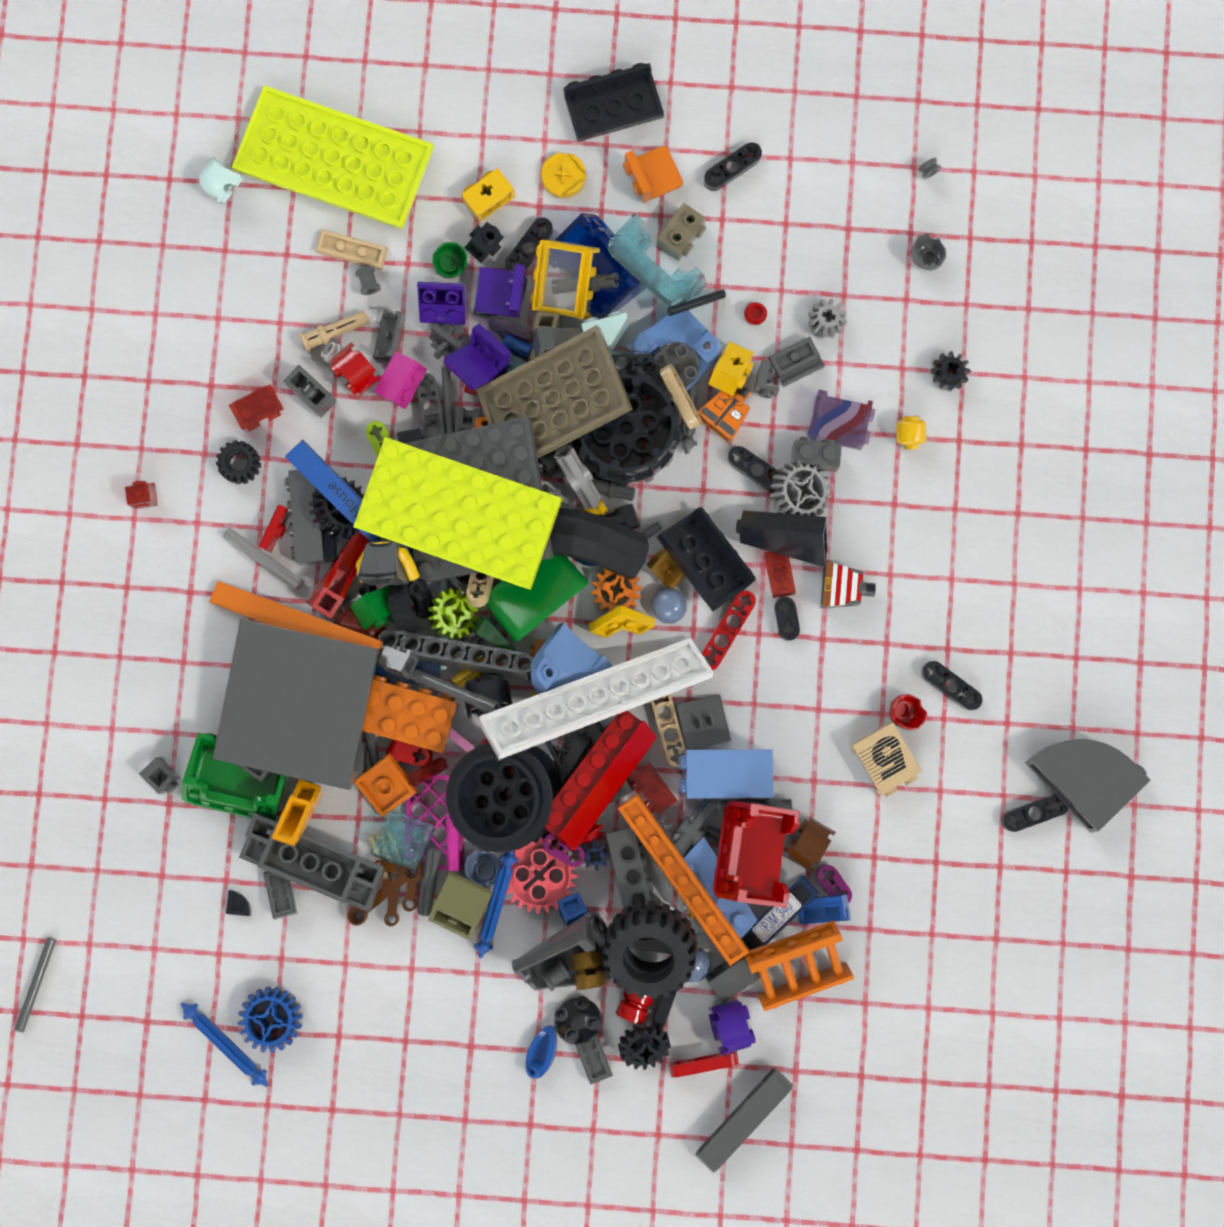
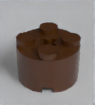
M811 817L809 821L804 819L797 831L801 833L798 841L792 840L786 853L790 854L789 860L813 873L815 870L811 867L813 862L819 864L832 841L828 838L829 834L834 836L836 831Z

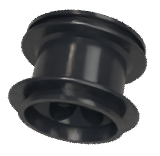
M484 744L466 753L453 768L446 788L448 814L456 830L472 845L490 852L514 851L539 839L548 831L545 829V826L551 814L553 798L563 786L558 767L552 758L537 746L498 759L491 744ZM509 765L515 767V777L508 775L507 768ZM487 771L492 773L494 777L492 784L485 780V773ZM526 782L532 785V794L525 792L524 784ZM510 788L513 796L507 799L504 791ZM481 795H485L488 799L486 807L482 806L479 802ZM520 805L527 809L528 814L526 818L520 816L518 812ZM497 812H501L505 816L503 824L497 821Z

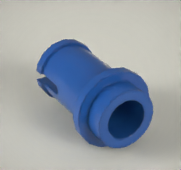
M507 334L503 345L508 350L526 359L533 345L515 338L514 334L512 336Z

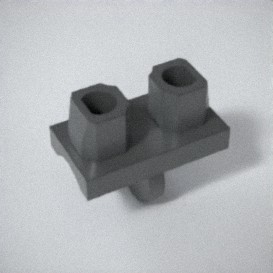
M435 323L431 327L432 333L429 339L433 341L431 346L436 350L434 352L436 359H440L442 356L446 357L470 343V338L465 334H462L458 339L452 336L455 332L453 324L438 325Z

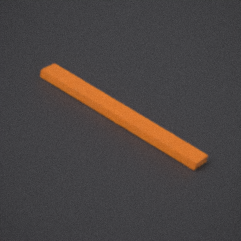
M220 581L217 582L209 600L211 604L268 625L374 647L379 650L383 643L380 640Z
M638 793L617 808L729 966L750 953L748 947Z

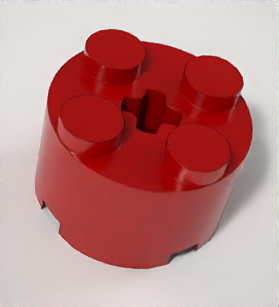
M350 342L330 360L332 364L329 367L337 377L343 376L347 380V383L344 385L354 396L357 393L361 396L378 382L381 376L379 374L373 375L376 371L375 368L359 350L354 352L351 349L355 345Z

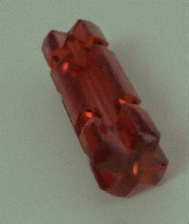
M439 757L433 762L417 769L416 772L408 774V784L416 787L422 783V780L425 782L439 772L448 768L447 760Z

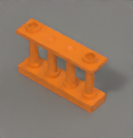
M834 920L750 950V953L745 955L751 973H759L764 992L757 995L764 1012L854 979L847 962L840 963L835 944L843 940ZM826 947L832 967L818 972L812 952ZM804 956L809 975L796 980L790 960ZM781 964L787 983L773 988L767 968Z

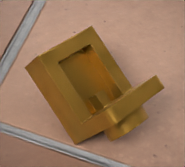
M663 548L646 564L658 580L671 590L685 577L672 557Z

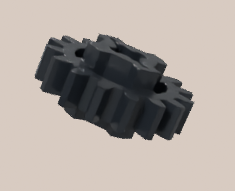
M642 1022L639 1028L634 1024L632 1031L626 1029V1036H620L618 1049L621 1060L625 1061L626 1066L633 1064L634 1069L643 1066V1069L646 1070L647 1065L650 1064L654 1068L656 1067L655 1062L663 1063V1056H669L668 1049L671 1048L668 1033L667 1031L664 1032L662 1026L656 1028L653 1022L650 1026H646L645 1022Z

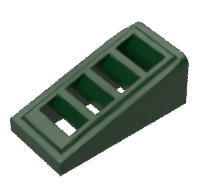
M483 615L479 618L473 628L475 634L500 649L516 651L489 619Z

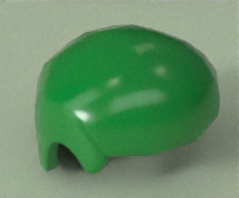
M445 242L435 250L432 265L436 273L443 278H456L466 269L468 256L464 248L459 244Z

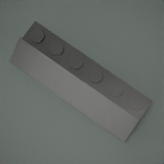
M254 813L245 834L247 839L239 858L332 899L348 903L367 912L371 911L377 893L382 888L384 866L305 833L302 834L295 846L274 840L272 835L278 822Z

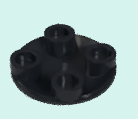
M585 996L567 1000L554 1013L555 1030L559 1037L569 1044L580 1045L587 1043L598 1034L601 1028L602 1017L600 1010L594 1002Z

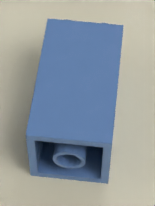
M773 749L684 750L682 755H678V770H682V779L678 780V792L683 794V798H774Z

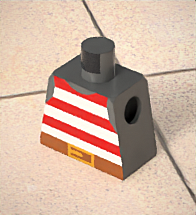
M826 562L823 569L820 608L859 606L862 596H875L876 583L863 582V571Z

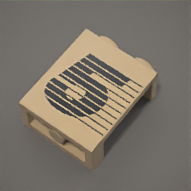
M893 722L888 723L849 746L853 754H857L877 789L875 791L877 795L884 794L887 797L898 791L896 786L903 782L905 785L916 781L918 779L917 774L922 772Z

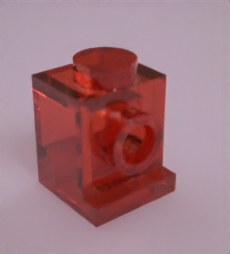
M135 481L132 482V486L125 487L127 505L133 509L158 506L155 483Z

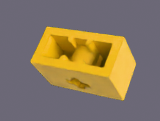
M499 168L494 171L486 172L475 185L473 183L468 185L463 190L461 196L463 203L480 223L515 198V191Z
M729 341L712 373L708 385L733 396L737 388H743L747 376L744 374L749 376L754 366V363L751 362L754 352Z

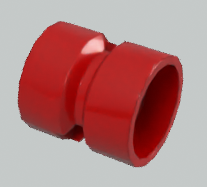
M623 992L625 999L620 1000L615 1014L632 1023L642 1025V1022L646 1021L649 1013L646 1008L652 1006L654 999H651V996L639 998L637 997L638 994L632 993L630 995Z

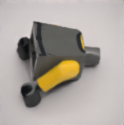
M380 537V542L367 543L365 550L356 562L357 580L362 583L358 587V592L361 595L377 590L376 585L409 584V581H412L410 591L413 594L419 592L417 585L420 586L422 592H425L428 588L425 580L418 579L420 575L408 549L400 543Z

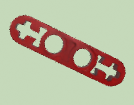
M744 590L736 595L701 653L703 657H709L713 651L708 649L710 645L716 651L722 652L721 656L717 653L713 658L716 664L709 665L712 670H715L720 665L756 604L755 595L748 590ZM747 595L750 597L749 602L751 606L746 605L743 608L742 612L746 613L743 616L739 611L732 610V608L735 606L738 609L742 602L739 600V597L744 598ZM737 615L740 619L739 626L735 628L730 627L727 624V617ZM723 634L727 637L728 644L725 647H718L715 644V637L717 635Z

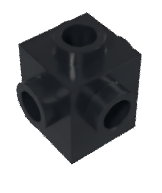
M486 222L482 228L479 225L474 228L469 234L472 239L464 248L482 263L489 254L493 257L501 249L502 246L499 243L504 236L500 234L497 227Z

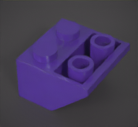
M417 282L420 323L466 325L468 290L465 284Z

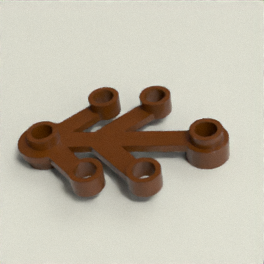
M379 859L374 862L384 864V873L400 874L394 880L383 879L382 890L377 893L371 908L372 911L388 898L387 914L384 916V922L387 926H394L400 920V916L397 913L399 889L406 882V898L402 902V907L405 911L410 912L418 906V901L415 898L417 881L423 878L424 865L418 859H408L404 864L388 863L385 859ZM411 866H415L417 868V873L415 875L411 874L410 872ZM407 900L413 901L414 905L412 908L407 907ZM354 906L348 911V921L355 926L361 925L367 921L369 912ZM356 911L362 912V919L356 917ZM390 914L395 916L394 923L388 920Z

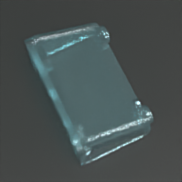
M634 213L610 240L608 250L611 257L667 306H678L697 296L706 286L704 274L695 267L692 271L688 272L678 268L672 276H669L645 254L650 247L651 239L649 234L641 227L644 223L643 220Z

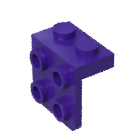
M479 323L472 328L470 343L444 357L443 363L470 389L474 390L507 371L511 351Z

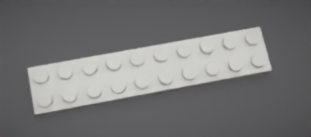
M688 638L479 716L478 723L498 759H502L713 677L714 672L692 639Z

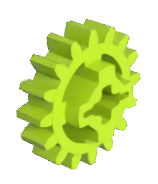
M451 588L445 590V592L437 593L438 598L431 600L435 606L428 608L430 612H433V616L428 617V619L435 622L432 629L439 628L438 635L446 634V639H452L453 637L454 639H460L462 636H468L470 634L469 630L475 626L472 622L478 620V617L474 616V612H477L478 608H473L469 604L466 593L461 594V589L453 591Z

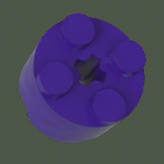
M736 999L709 1007L708 1010L712 1012V1014H709L711 1029L715 1041L720 1040L722 1044L721 1047H718L722 1055L749 1048L751 1044L756 1043L752 1028L749 1029L747 1020L750 1019L748 1008L746 1005H742L741 1001Z

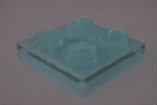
M391 810L371 850V854L416 871L435 831V827L429 823Z

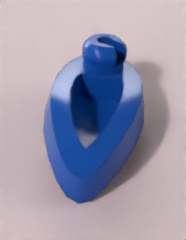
M547 1025L540 1030L529 1046L525 1067L530 1078L537 1079L542 1077L554 1061L557 1050V1032L553 1025Z

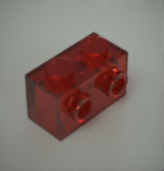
M270 383L228 404L241 429L247 428L248 432L261 426L259 422L265 418L271 421L281 416L280 411L284 409Z
M650 762L630 776L633 779L630 782L636 793L642 792L647 799L644 803L651 813L656 811L659 815L678 801Z

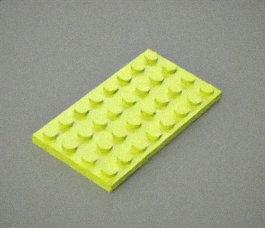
M264 85L231 168L235 172L403 230L433 153L434 144Z
M385 437L353 527L531 590L563 499Z

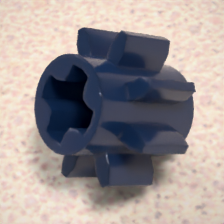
M593 841L590 849L586 846L583 847L587 851L585 859L588 861L585 868L594 865L595 870L598 871L599 864L607 866L604 857L610 856V853L603 852L605 844H602L599 848L596 847V843ZM599 850L601 852L599 855L601 860L592 862L589 852Z

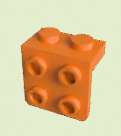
M666 146L658 147L637 157L633 150L625 153V162L622 163L627 176L630 175L633 181L632 188L636 196H640L642 203L682 187L683 180Z

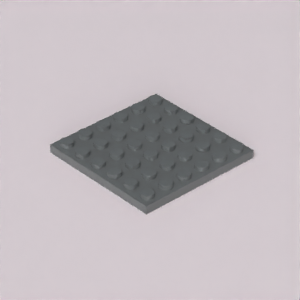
M528 416L405 443L543 491L532 422ZM550 537L541 561L554 558ZM413 548L415 565L420 575L418 579H423L427 583L480 573Z

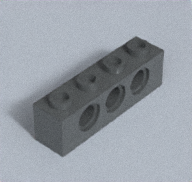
M631 827L606 833L623 908L627 906L634 908L632 897L636 893H641L645 896V903L643 905L648 904L651 901L649 892L653 891L651 878L645 877L644 869L648 868L645 854L640 855L638 845H643ZM626 846L632 847L635 851L633 858L629 860L621 856V850ZM630 870H637L640 873V878L635 883H631L626 879V874Z

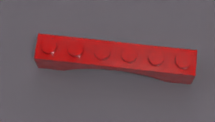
M360 531L358 535H353L348 539L337 556V560L333 562L307 604L330 619L344 600L357 574L356 562L365 550L366 544L370 542Z

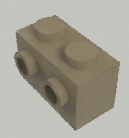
M683 202L657 238V247L678 261L682 256L687 257L693 248L692 242L696 237L700 239L706 230V217Z

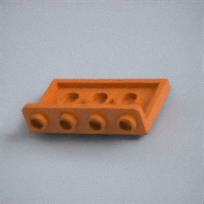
M374 675L363 731L444 753L455 712L459 703L454 702L455 698L445 694H441L440 698L431 696L432 691L420 687L418 692L409 689V684L396 681L395 685L386 683L387 678Z

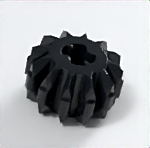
M950 351L947 356L942 353L939 355V360L935 359L932 364L935 368H932L930 373L937 375L932 379L934 383L941 382L939 389H942L945 385H947L948 391H952L953 387L960 389L962 383H966L969 380L966 375L970 374L971 369L965 368L969 363L968 360H960L962 354H958L955 358L953 351ZM948 368L949 370L952 368L954 370V374L952 375V372L948 374L946 370Z

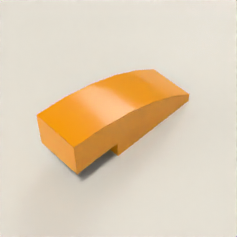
M299 779L292 796L290 795L272 839L292 846L297 844L320 800L322 786Z

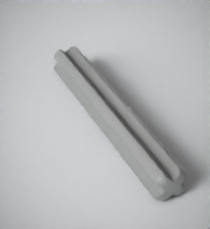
M231 528L224 532L223 538L289 586L297 589L301 585L302 579L239 533Z

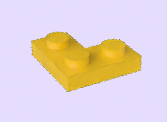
M620 605L589 624V632L604 638H608L622 629L641 635L655 627V618Z

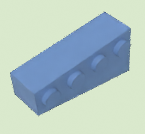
M702 836L693 848L691 847L683 858L742 938L758 920L747 903L715 896L713 884L717 856L704 836Z

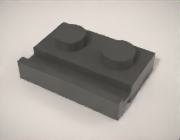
M811 337L797 342L768 358L783 388L825 367Z

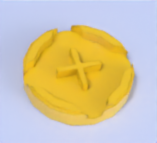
M556 153L550 156L543 164L541 171L542 184L545 190L554 197L561 199L571 198L584 187L586 181L585 167L582 161L574 154Z

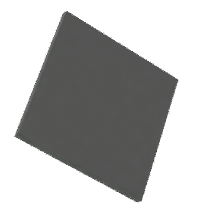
M240 619L213 759L350 790L352 788L379 649Z

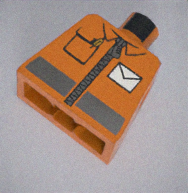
M744 386L742 389L737 388L733 396L720 391L698 411L702 423L731 444L750 410V407L744 403L751 394L750 391Z

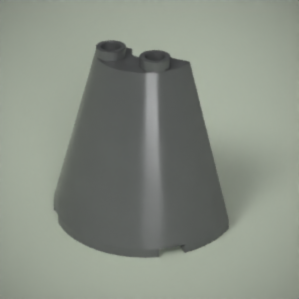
M596 912L587 913L519 958L512 960L513 971L523 978L524 982L528 983L532 989H549L540 973L552 969L561 960L571 979H565L554 988L575 986L574 976L577 974V971L573 970L571 956L590 951H602L603 957V947L608 927L599 914ZM603 964L601 970L605 971L606 981H613L614 977L610 978L608 976L606 966ZM593 970L585 971L586 976L593 975Z

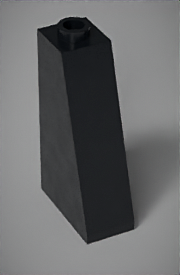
M743 510L741 520L738 519L736 522V533L740 534V543L814 565L825 566L828 552L827 517Z

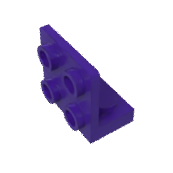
M515 264L514 271L481 267L479 270L474 311L481 314L520 318L526 276L525 266Z

